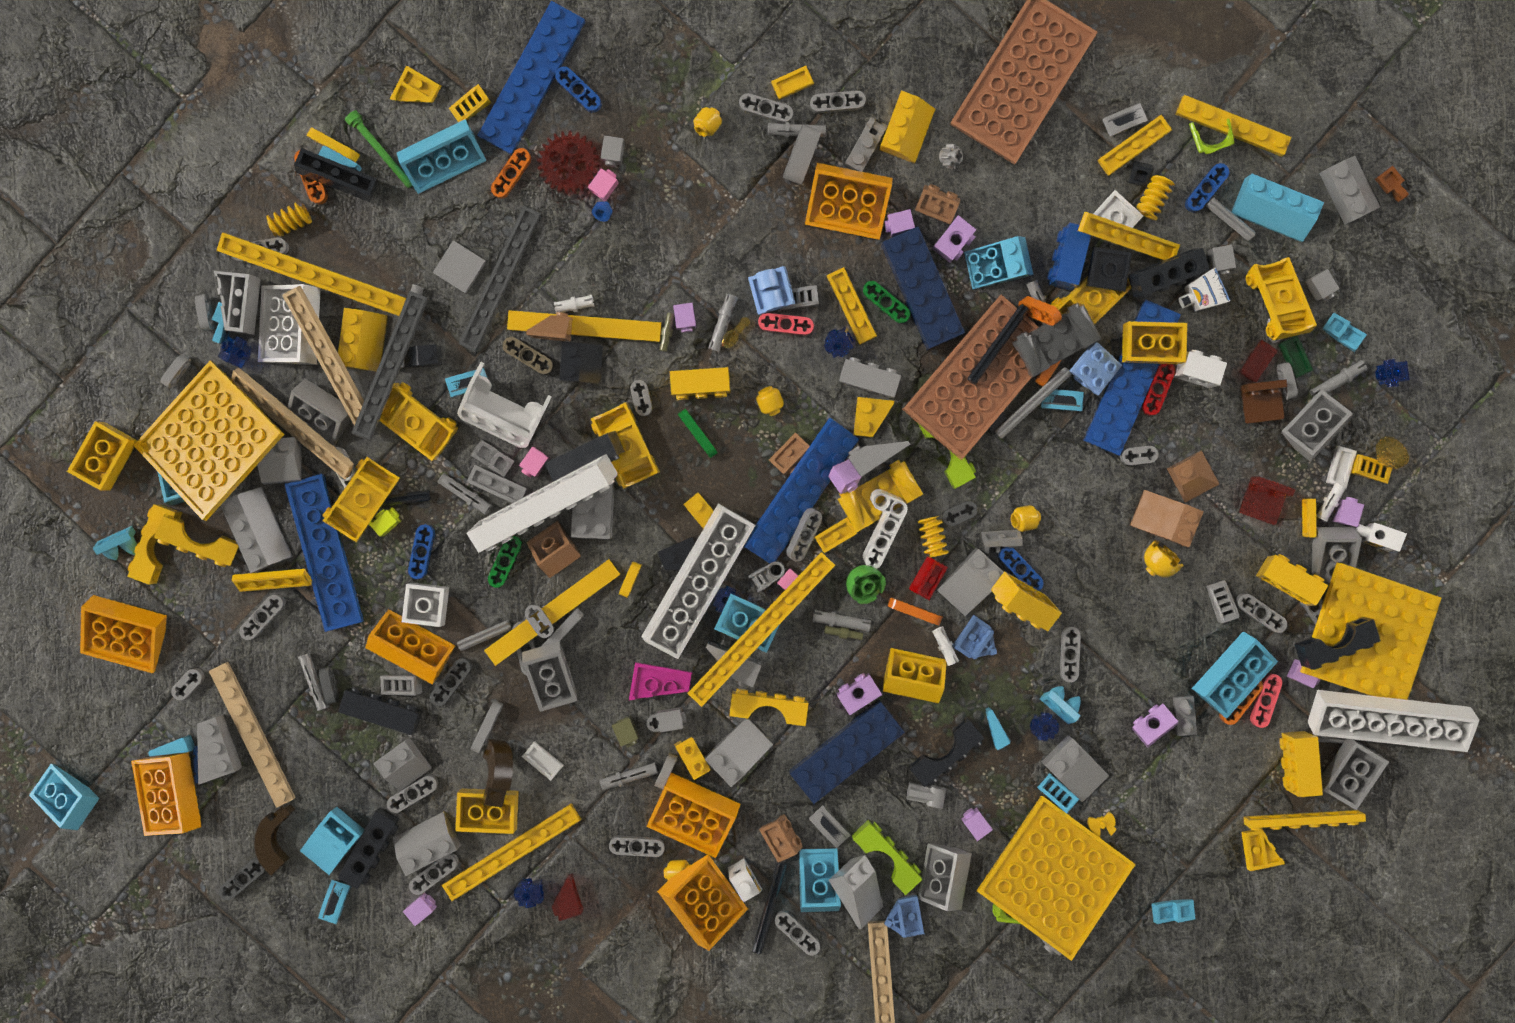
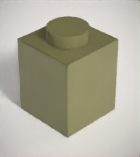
M631 715L611 725L620 746L626 745V747H630L637 743L636 740L639 739L640 735Z

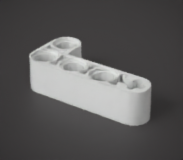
M882 489L874 490L870 496L874 507L883 513L863 553L865 564L876 569L883 563L908 510L903 499ZM878 496L885 497L882 503H876ZM897 503H901V509L898 511H894L893 506ZM891 520L894 522L892 527L885 528L887 521ZM879 538H885V542L882 545L876 544ZM874 555H875L876 559H872V560L870 561L869 558H870V557L873 558Z

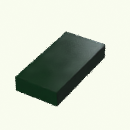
M1298 335L1278 344L1285 361L1289 362L1292 367L1294 378L1313 371Z

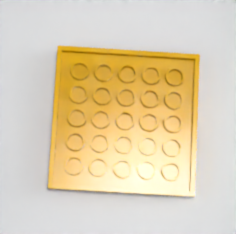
M210 360L134 444V447L202 520L207 521L285 434L215 362Z
M1337 562L1312 637L1322 640L1327 646L1334 645L1342 639L1346 630V623L1361 617L1374 619L1381 641L1374 643V646L1371 648L1357 650V653L1354 655L1339 657V660L1336 662L1324 663L1319 669L1311 670L1302 666L1300 672L1371 696L1408 700L1442 598Z
M1040 796L977 889V892L1072 961L1136 864L1048 799Z

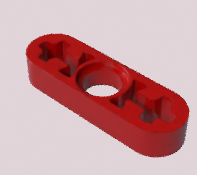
M1159 364L1141 406L1144 414L1149 416L1156 415L1161 410L1175 375L1173 364ZM1168 367L1167 370L1170 374H1166L1163 380H1157V378H1162L1164 374L1161 369ZM1157 383L1163 386V392L1160 395L1156 394L1153 390L1154 385ZM1150 395L1155 398H1160V400L1154 401L1153 406L1156 408L1155 410L1149 411V407H1147V404L1152 403L1154 398H1150Z

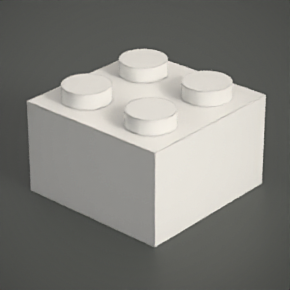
M1191 350V352H1186L1185 363L1176 364L1174 378L1207 388L1220 386L1227 363L1221 361L1222 358L1213 355L1206 357L1203 356L1201 351Z
M419 583L406 584L402 622L436 627L444 626L449 587Z

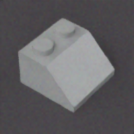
M295 437L281 438L258 463L257 466L262 484L301 481L302 445Z
M410 737L373 763L383 778L400 791L432 768Z

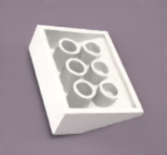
M304 284L261 286L258 362L317 364V357L282 295L295 287L301 286L319 318L321 288Z

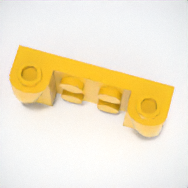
M1287 257L1268 265L1254 264L1246 275V283L1252 289L1259 288L1271 320L1266 327L1267 336L1272 340H1279L1310 333L1317 324L1290 258Z
M1087 276L1067 297L1061 299L1058 297L1050 305L1055 306L1062 315L1069 311L1068 307L1073 304H1084L1095 324L1131 289L1129 279H1127L1126 291L1122 292L1086 286Z
M401 382V384L394 383L379 421L431 461L436 460L457 432L456 421L450 417H438L412 397L413 393L410 391L411 387L404 382Z
M627 402L591 418V426L595 434H598L600 437L606 433L616 431L625 452L619 454V459L611 462L618 473L615 477L616 481L623 489L660 473Z
M368 457L365 460L361 459L356 466L358 470L332 508L328 507L323 514V522L356 543L400 480L398 476Z
M900 460L893 462L889 465L890 469L862 484L850 493L848 491L843 494L839 493L840 498L837 500L856 533L879 520L883 513L876 509L870 500L871 493L874 490L882 489L903 499L905 504L923 495L905 461L900 462ZM878 496L876 503H882L885 497ZM895 504L893 510L900 508L902 504Z

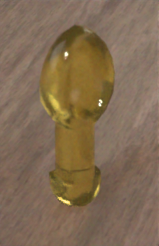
M743 317L734 330H730L725 334L722 341L723 347L730 348L738 342L739 334L750 324L749 318Z

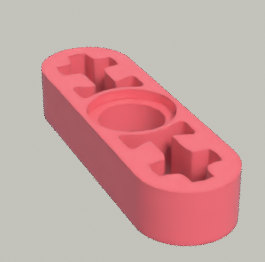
M764 313L758 320L759 327L763 331L809 335L814 328L813 321L807 317ZM769 317L770 321L775 322V318H779L777 323L778 329H774L775 324H769L768 327H765L761 321ZM789 319L792 323L791 328L783 329L780 326L781 321ZM794 320H798L797 324L801 325L806 321L807 325H810L811 328H807L804 332L802 327H797V331H793Z
M1268 673L1262 679L1263 689L1256 697L1250 715L1251 723L1259 728H1264L1270 723L1282 687V679L1273 673ZM1269 679H1270V680L1273 679L1274 681H1276V684H1275V685L1269 684V683H1268ZM1265 689H1268V690L1270 689L1271 691H1274V692H1273V694H1272V693H1269V692L1265 691ZM1265 695H1269L1271 698V702L1267 706H1264L1261 702L1262 697ZM1259 707L1266 709L1267 712H1262V710H1259ZM1262 716L1264 720L1259 722L1256 720V717Z

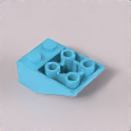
M1017 236L964 252L972 289L1034 275L1025 237Z
M335 807L318 825L300 852L330 875L360 839L365 829L341 809Z

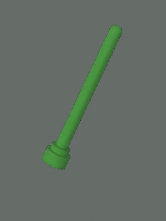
M355 110L349 113L345 118L348 125L359 130L402 183L410 188L412 183L407 175L363 125L362 116L358 111Z

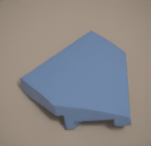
M975 615L972 616L952 645V647L968 658L977 659L981 656L997 654L993 638L994 631L991 629V626Z
M917 895L899 898L884 922L887 927L899 933L903 938L924 934Z

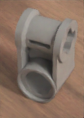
M774 561L756 570L748 577L755 583L757 592H760L783 576L785 566L781 561ZM779 565L782 572L775 575L772 573L771 567Z

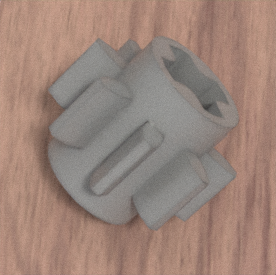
M947 144L946 148L940 150L939 160L943 163L942 166L956 168V164L959 165L962 162L963 152L959 149V146Z

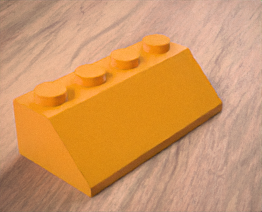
M388 609L369 634L365 648L433 685L445 667L455 645L417 624L402 622V616Z

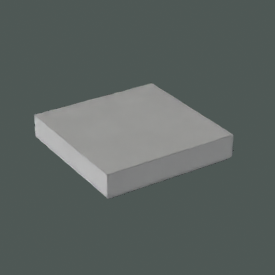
M453 240L433 273L467 294L486 261Z

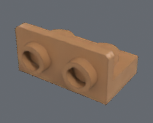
M925 185L915 211L951 224L959 206L960 198L953 192L947 191L945 193L940 191V188L935 185Z
M794 433L769 461L788 478L810 446L798 434Z
M785 814L759 829L777 862L796 855L803 847L800 838L794 832L792 824Z

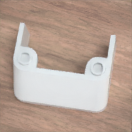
M480 362L464 394L457 412L458 416L463 421L517 447H527L552 396L548 395L543 406L537 402H529L524 408L490 391L492 387L491 382L486 377L480 375L484 363Z

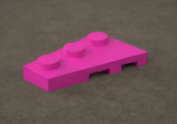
M635 662L629 700L688 692L692 672Z

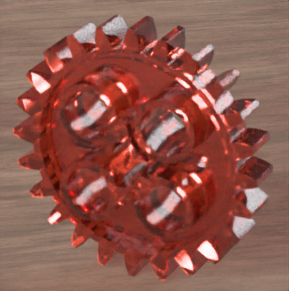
M561 131V137L554 134L555 140L552 141L550 138H547L549 145L542 144L545 151L538 152L543 157L537 159L538 163L542 164L538 166V170L544 171L540 174L541 178H546L544 181L546 185L551 183L550 188L552 190L558 187V193L565 189L566 195L569 194L570 190L576 194L577 188L583 192V185L588 187L590 185L588 181L594 179L592 175L598 173L595 167H600V163L595 162L600 159L599 155L594 154L597 152L596 147L591 148L593 145L592 141L586 143V136L580 139L579 132L573 136L572 132L569 131L568 136H565L564 132ZM577 146L578 150L576 153L570 154L568 152L569 148ZM558 154L561 156L558 162L551 161L554 155ZM569 159L572 165L568 166L566 160ZM580 163H585L586 169L578 171L577 166ZM562 172H569L567 179H560Z

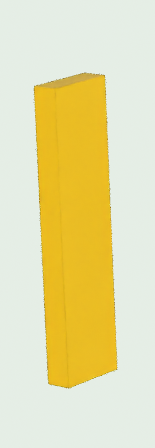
M1160 115L1097 161L1109 176L1170 133L1172 129L1164 117Z
M843 267L828 274L827 279L859 345L877 337L845 268Z
M305 569L237 574L232 576V582L240 592L311 586L312 579Z

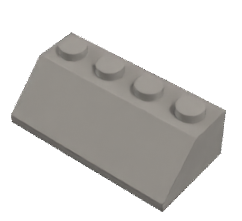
M262 487L226 499L221 504L223 513L250 573L260 572L293 557Z

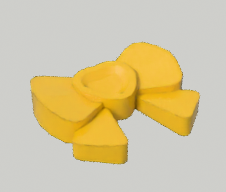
M1111 812L1097 818L1089 817L1087 820L1088 827L1099 838L1100 828L1104 829L1106 827L1111 836L1116 831L1114 827L1116 823L1115 818Z

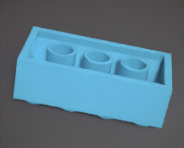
M466 119L397 152L399 163L418 194L487 161Z
M1251 174L1244 179L1231 212L1239 218L1303 242L1317 221L1324 202Z
M1242 632L1192 689L1227 719L1278 661L1257 639Z

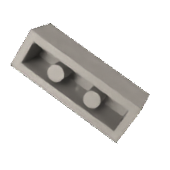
M850 357L849 360L845 359L838 383L892 399L895 398L901 375L897 374V370L887 368L885 371L879 369L877 364L868 362V365L860 363V359Z

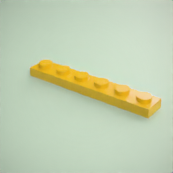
M1186 95L1182 96L1175 114L1226 135L1229 131L1226 119H1229L1234 138L1281 157L1285 155L1291 140L1290 136Z
M1084 212L1078 231L1161 260L1177 255L1180 247L1179 244L1088 212Z
M1359 810L1244 816V824L1254 831L1263 830V827L1279 830L1282 829V826L1297 829L1301 828V825L1320 827V824L1339 826L1340 823L1359 825V822H1366L1365 813Z

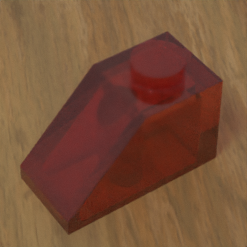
M572 873L567 876L554 901V905H552L553 913L555 916H558L559 921L581 915L584 910Z

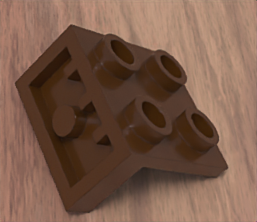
M1287 379L1241 386L1246 424L1284 419L1281 388L1287 387Z

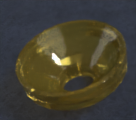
M1385 436L1377 442L1376 458L1379 463L1394 469H1400L1408 464L1409 454L1403 444L1397 439Z

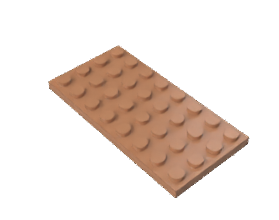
M1027 0L950 125L1015 165L1098 32L1047 0Z
M1002 295L995 300L902 409L960 460L967 455L1031 379L1020 354L1012 344V342L1017 340L1016 337L1024 332L1030 333L1039 328L1025 316L978 383L973 385L967 380L1017 310Z

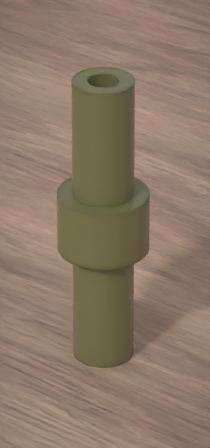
M667 313L665 326L662 327L660 351L667 352L669 339L673 334L672 325L675 316L673 313Z
M825 626V634L836 635L842 639L862 640L863 633L851 631L849 628Z

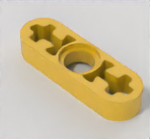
M312 127L306 135L315 142L327 146L355 163L360 156L359 153Z

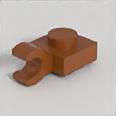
M1393 166L1375 179L1386 194L1392 191L1393 197L1397 202L1409 195L1401 186V183L1405 180Z

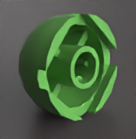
M870 565L855 567L849 573L846 580L849 595L859 604H868L875 601L879 592L883 593L886 585L885 577L878 569Z

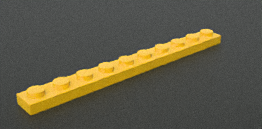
M224 232L221 234L216 250L221 253L397 316L400 315L406 301V297Z
M821 552L687 694L702 707L830 572L835 564Z

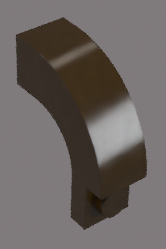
M487 738L483 758L488 763V780L482 804L503 807L506 791H510L512 782V751L506 741Z
M291 804L285 808L281 806L274 814L271 812L266 815L255 833L254 848L257 859L270 875L277 872L290 859L278 844L277 831L280 825L296 810Z

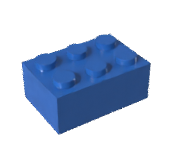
M1069 223L1058 233L1056 242H1059L1057 250H1054L1052 256L1054 265L1053 268L1049 269L1047 279L1050 280V286L1071 291L1079 285L1091 235L1078 231L1080 226L1078 224Z

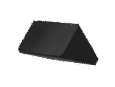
M1134 161L1128 182L1147 187L1154 170L1153 165Z

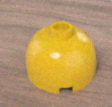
M1154 540L1144 553V562L1148 566L1146 570L1152 576L1171 577L1184 565L1178 564L1181 560L1166 545L1162 548L1158 545L1160 541Z

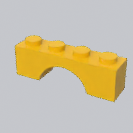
M153 504V507L148 511L147 516L149 518L147 524L141 530L142 537L140 543L135 547V557L128 566L129 573L127 577L146 584H157L163 565L155 556L154 546L157 539L154 536L164 514L180 519L181 511L162 504Z
M164 514L154 536L160 544L169 546V544L177 546L176 549L181 552L188 553V551L196 553V557L207 560V558L215 561V564L226 567V565L231 566L239 547L235 540L225 536H221L212 543L202 544L195 542L187 535L184 521Z
M738 688L736 691H732L729 716L748 719L757 708L772 706L781 711L785 717L786 724L806 726L809 703L805 700V697L794 696L793 699L786 698L784 694L776 693L774 696H768L767 692L756 691L753 694L748 693L746 689Z

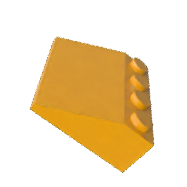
M817 163L805 225L880 240L893 178Z
M93 595L81 606L80 653L154 673L166 632L167 615Z
M189 752L131 761L144 836L180 834L202 827Z
M670 773L646 827L716 858L736 819L741 804L674 773Z
M709 855L704 856L671 877L657 891L696 944L708 951L748 910Z

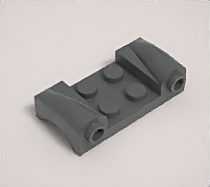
M1073 304L1068 307L1069 311L1061 315L1062 320L1055 325L1044 324L1030 333L1024 332L1016 337L1017 340L1012 342L1020 354L1030 377L1038 375L1050 368L1051 365L1102 339L1084 304Z

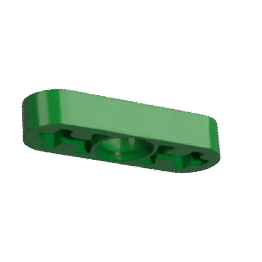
M868 281L864 285L863 295L892 320L902 324L909 319V309L875 281ZM867 286H875V292L877 294H879L880 291H882L884 294H882L879 297L878 301H876L874 299L877 296L874 293H871L870 295L867 293ZM884 297H888L892 301L891 306L888 308L881 305V299ZM895 303L898 305L896 307L898 311H905V319L902 317L898 319V313L895 311H893L892 314L889 312L894 307Z
M683 409L678 413V416L711 459L718 453L688 411Z
M513 535L512 539L509 540L513 541L515 539V543L518 545L513 547L510 552L514 553V556L504 553V550L509 551L510 549L508 542L502 545L488 576V583L494 588L503 586L507 581L522 547V541L518 536ZM507 556L510 559L508 567H503L500 564L501 557ZM500 570H506V574L501 572L500 579H502V582L495 584L493 576H497Z

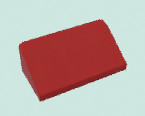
M927 556L909 590L930 600L948 567Z

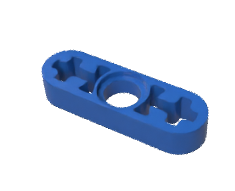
M563 66L557 69L555 73L557 82L591 113L600 110L601 100L590 87L568 67ZM562 73H568V78L572 81L571 84L566 79H562ZM576 85H582L584 91L582 94L577 95L573 92V88ZM586 95H588V97L592 101L596 99L595 102L597 105L595 107L593 105L589 107V102L585 98Z
M1218 163L1213 166L1185 201V207L1188 211L1197 212L1201 210L1229 175V168L1225 164ZM1221 169V174L1223 176H1219L1214 181L1212 178L1217 174V171ZM1204 183H1209L1212 186L1210 193H1205L1202 190ZM1199 195L1202 196L1197 202L1199 206L1193 207L1191 200H1195Z
M428 524L420 525L416 530L408 567V573L413 579L423 578L427 574L435 537L434 528ZM427 528V531L430 532V536L425 537V542L429 541V543H418L419 540L423 541L424 535L421 534V531ZM420 546L425 547L427 550L424 557L417 555V548ZM415 559L425 560V562L420 563L419 569L422 570V573H418V575H416V572L413 571V568H416L418 566V562H415Z
M1003 547L999 552L1000 561L1017 579L1028 585H1031V582L1027 578L1024 581L1023 578L1029 575L1033 580L1038 579V586H1033V588L1040 591L1043 587L1042 578L1014 548ZM1004 551H1011V557L1014 560H1016L1017 557L1019 558V560L1016 561L1012 565V567L1010 566V564H1012L1013 562L1010 559H1004ZM1018 564L1026 566V572L1022 575L1016 572Z

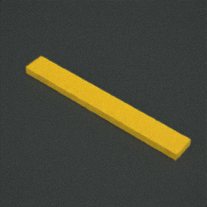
M509 310L507 330L526 332L550 315L556 316V314ZM568 315V317L573 319L571 335L660 342L661 322Z
M608 559L541 609L551 623L554 624L621 574L610 559ZM539 611L530 616V618L535 617L536 620L539 621L540 619L537 616V613ZM526 619L484 651L496 666L538 634ZM542 622L539 623L542 627L540 632L550 627L549 625L545 626Z
M572 803L443 883L442 887L451 901L457 899L581 821L579 814Z

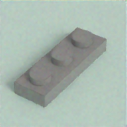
M474 465L467 480V483L511 503L522 499L528 490L526 487L477 465Z

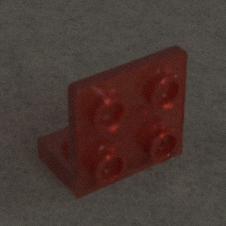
M1253 476L1250 479L1239 513L1271 525H1276L1285 498L1293 497L1295 489L1260 476Z

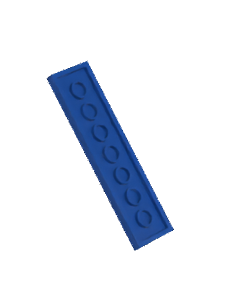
M553 1L550 2L477 135L479 138L510 155L514 153L550 88L557 69L562 66L586 22L584 18Z
M1145 299L1135 322L1178 323L1181 314ZM1122 352L1118 359L1122 366L1107 384L1083 440L1117 456L1121 455L1159 367V364L1122 363Z
M829 418L755 525L744 547L768 563L776 561L794 535L803 513L814 506L831 480L828 476L833 466L845 461L849 455L848 452L853 449L859 439L836 421Z
M324 474L285 484L325 632L363 622L340 532L323 522L324 512L328 507L332 508Z

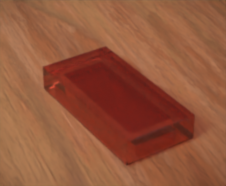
M1260 340L1239 373L1252 382H1257L1278 350L1265 341Z

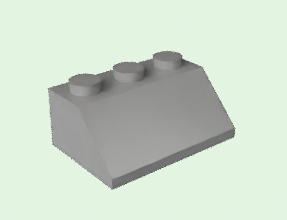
M1355 156L1319 173L1344 225L1380 208Z
M304 379L291 391L287 408L334 446L351 420L341 401L307 379Z
M1321 389L1281 433L1297 452L1311 462L1351 420L1353 413Z
M445 811L393 837L396 858L405 876L458 850L461 846Z
M928 843L922 872L923 880L920 883L918 899L945 911L961 910L972 853L955 847Z

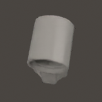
M909 782L906 799L926 803V805L934 808H943L947 789L936 785L924 787L921 784Z

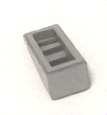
M817 285L793 288L792 292L793 294L796 293L797 303L780 310L818 306ZM802 292L804 293L805 301L801 303L800 293ZM808 292L812 294V301L808 300Z
M1225 580L1206 586L1219 623H1225L1240 617ZM1223 588V591L1214 594L1213 590ZM1225 595L1226 598L1217 601V597ZM1228 603V606L1220 608L1219 606L1221 604ZM1230 610V614L1223 616V612Z
M414 674L380 676L381 695H418L422 693V679ZM389 680H391V690H389Z

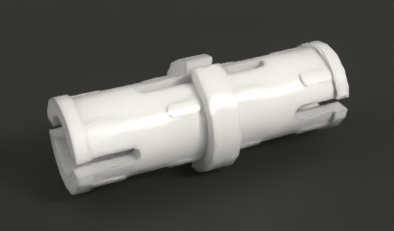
M592 295L579 298L574 296L569 300L554 302V306H556L555 311L561 313L568 311L578 312V309L594 307V300Z
M1334 483L1329 495L1323 499L1325 502L1316 515L1318 518L1326 522L1328 521L1334 508L1338 507V501L1346 487L1339 483Z
M941 626L933 630L932 632L939 645L938 649L942 651L947 665L950 666L959 662L952 647L953 643L947 637L944 627Z

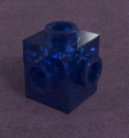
M845 326L840 330L836 328L828 332L824 344L828 354L831 353L833 358L837 356L841 358L854 348L855 341Z
M228 336L221 344V351L218 357L242 369L245 361L250 358L252 348L246 345V340L238 336L235 339Z
M1395 359L1384 360L1383 365L1376 366L1375 377L1379 385L1386 384L1387 387L1399 386V382L1410 380L1407 361L1396 362Z
M726 585L725 588L721 587L713 598V601H715L713 606L716 607V611L722 613L726 605L722 600L723 597L729 598L730 594L740 598L742 596L735 593L736 589Z
M1041 712V715L1034 714V718L1031 719L1030 730L1032 734L1037 736L1038 740L1048 741V738L1054 739L1055 734H1058L1059 723H1057V719L1052 717L1053 714ZM1045 725H1048L1047 731L1043 730Z
M532 878L521 880V883L514 889L515 901H518L519 907L532 908L536 904L543 902L542 879L532 881Z

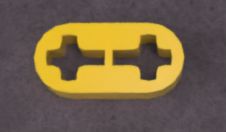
M632 562L619 595L626 598L629 597L641 569V564Z

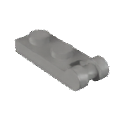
M871 116L847 158L845 165L853 170L863 172L888 125L878 123ZM871 128L878 131L876 136L870 133Z

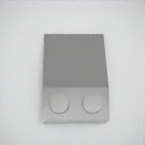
M909 441L864 446L863 448L857 446L848 452L850 456L847 457V460L849 459L862 477L909 446L910 443Z
M1316 527V537L1313 538L1312 576L1315 574L1325 580L1323 583L1327 584L1328 587L1337 562L1356 568L1362 538L1354 527Z
M975 548L937 591L966 616L992 592V587L1001 577L1003 571L982 551Z
M708 641L706 646L717 661L729 650V648L712 641ZM748 657L731 675L732 678L738 681L737 684L741 687H753L761 669L762 661Z
M745 718L705 756V760L732 787L768 751L773 743L749 718Z
M1069 735L1041 761L1081 802L1109 777L1094 759Z
M866 855L850 859L829 879V882L859 929H862L883 908L876 871Z

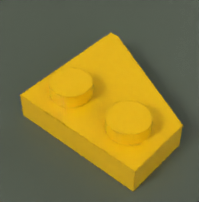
M406 66L390 99L403 102L433 103L442 86Z
M857 397L853 435L873 437L894 405V401Z
M1263 830L1241 832L1247 870L1254 871L1285 864L1284 860L1276 853L1273 844L1268 841V837Z

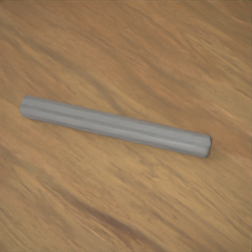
M1065 367L1060 370L995 431L998 437H1005L1071 375V372Z

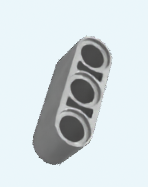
M804 124L801 126L784 171V179L802 184L821 131Z

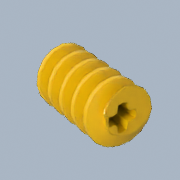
M1153 176L1151 183L1147 185L1148 189L1144 191V196L1140 199L1141 203H1138L1136 206L1138 211L1149 219L1157 220L1158 218L1154 213H1161L1158 206H1165V203L1161 200H1168L1169 197L1165 192L1172 193L1169 185L1175 186V184L1166 177Z
M294 203V210L287 206V213L280 209L281 216L273 212L274 219L269 215L266 216L268 226L275 237L277 235L280 237L284 236V232L287 234L291 233V229L297 230L298 225L304 227L305 222L307 224L312 223L311 216L303 203L301 207Z
M939 516L918 521V524H924L919 531L925 532L921 539H927V541L922 546L929 548L924 551V554H930L929 557L949 553L948 550L942 549L947 546V543L941 542L946 536L939 534L944 531V528L938 527V525L943 523L942 520L936 519Z

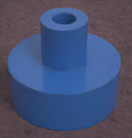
M607 201L597 202L592 209L593 216L602 222L608 221L613 213Z

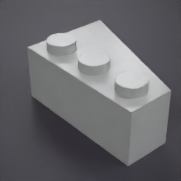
M214 271L219 286L217 288L218 295H220L222 302L220 307L225 330L254 335L261 278L250 274Z
M224 714L198 723V785L241 769L242 765Z

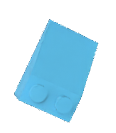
M730 594L714 629L738 640L767 609ZM778 627L757 649L767 653Z
M50 764L29 795L59 828L78 830L100 799L89 787L55 764Z
M837 848L801 849L799 851L801 912L839 911L841 907L840 898L829 882V879L839 871Z

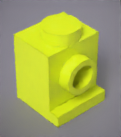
M393 507L386 511L383 509L375 516L376 520H371L369 525L382 537L401 522L398 518L400 515Z

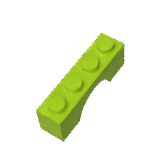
M918 424L925 438H935ZM950 451V463L944 473L952 488L956 489L976 478L974 475L976 470L971 462H967L965 457L960 460Z
M867 820L852 835L853 840L865 853L881 851L893 859L892 881L907 895L923 880L920 875L922 871L917 865H911L907 861L908 856L902 850L898 851L894 847L895 842L889 836L884 837L881 833V827L876 822L871 823Z

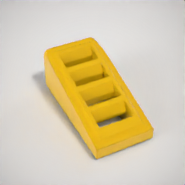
M478 84L449 109L458 122L465 119L467 121L490 105L491 101ZM478 94L482 99L480 102L475 97ZM473 99L476 105L473 107L469 100ZM465 103H466V104L468 105V107L470 108V110H469L468 112L466 111V109H465L464 106H463V104H465ZM459 107H460V109L462 110V112L464 113V115H463L462 117H461V115L458 113V111L456 110V109H458Z
M1358 454L1355 457L1351 474L1388 484L1393 465ZM1363 461H1364V462H1366V463H1365V467H1364V470L1361 471L1362 464H1363ZM1370 463H1371V464H1372L1371 471H1370V473H1367V472H1368L1369 465H1370ZM1378 465L1379 468L1377 475H1374L1376 466ZM1383 467L1386 468L1384 478L1380 477Z

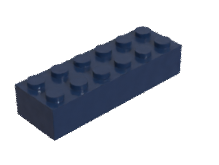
M915 227L882 242L881 247L926 350H930L965 333L919 227Z
M878 700L792 767L790 775L812 803L815 804L905 732L883 703Z

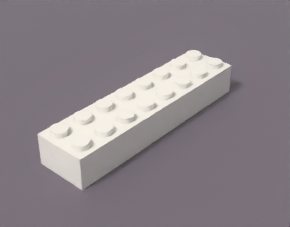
M607 454L478 521L467 532V535L478 553L483 550L488 552L494 549L499 542L504 544L511 540L512 536L516 533L521 535L528 531V527L532 525L536 527L542 524L547 517L551 519L556 517L564 508L567 510L577 505L576 502L581 499L584 502L592 498L595 492L599 491L602 493L610 488L609 485L615 482L614 478L618 473Z
M718 503L642 634L645 642L677 659L680 657L753 531L755 525Z
M1317 690L1308 718V724L1314 735L1468 752L1479 723V718L1471 707Z

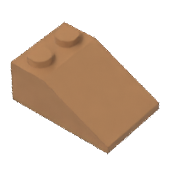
M1144 490L1130 526L1182 547H1190L1204 511Z

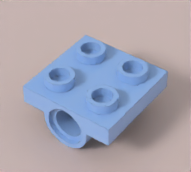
M785 266L764 270L748 277L758 315L796 304Z
M1096 341L1089 345L1069 371L1074 375V379L1078 383L1091 390L1095 395H1099L1121 368L1122 364Z

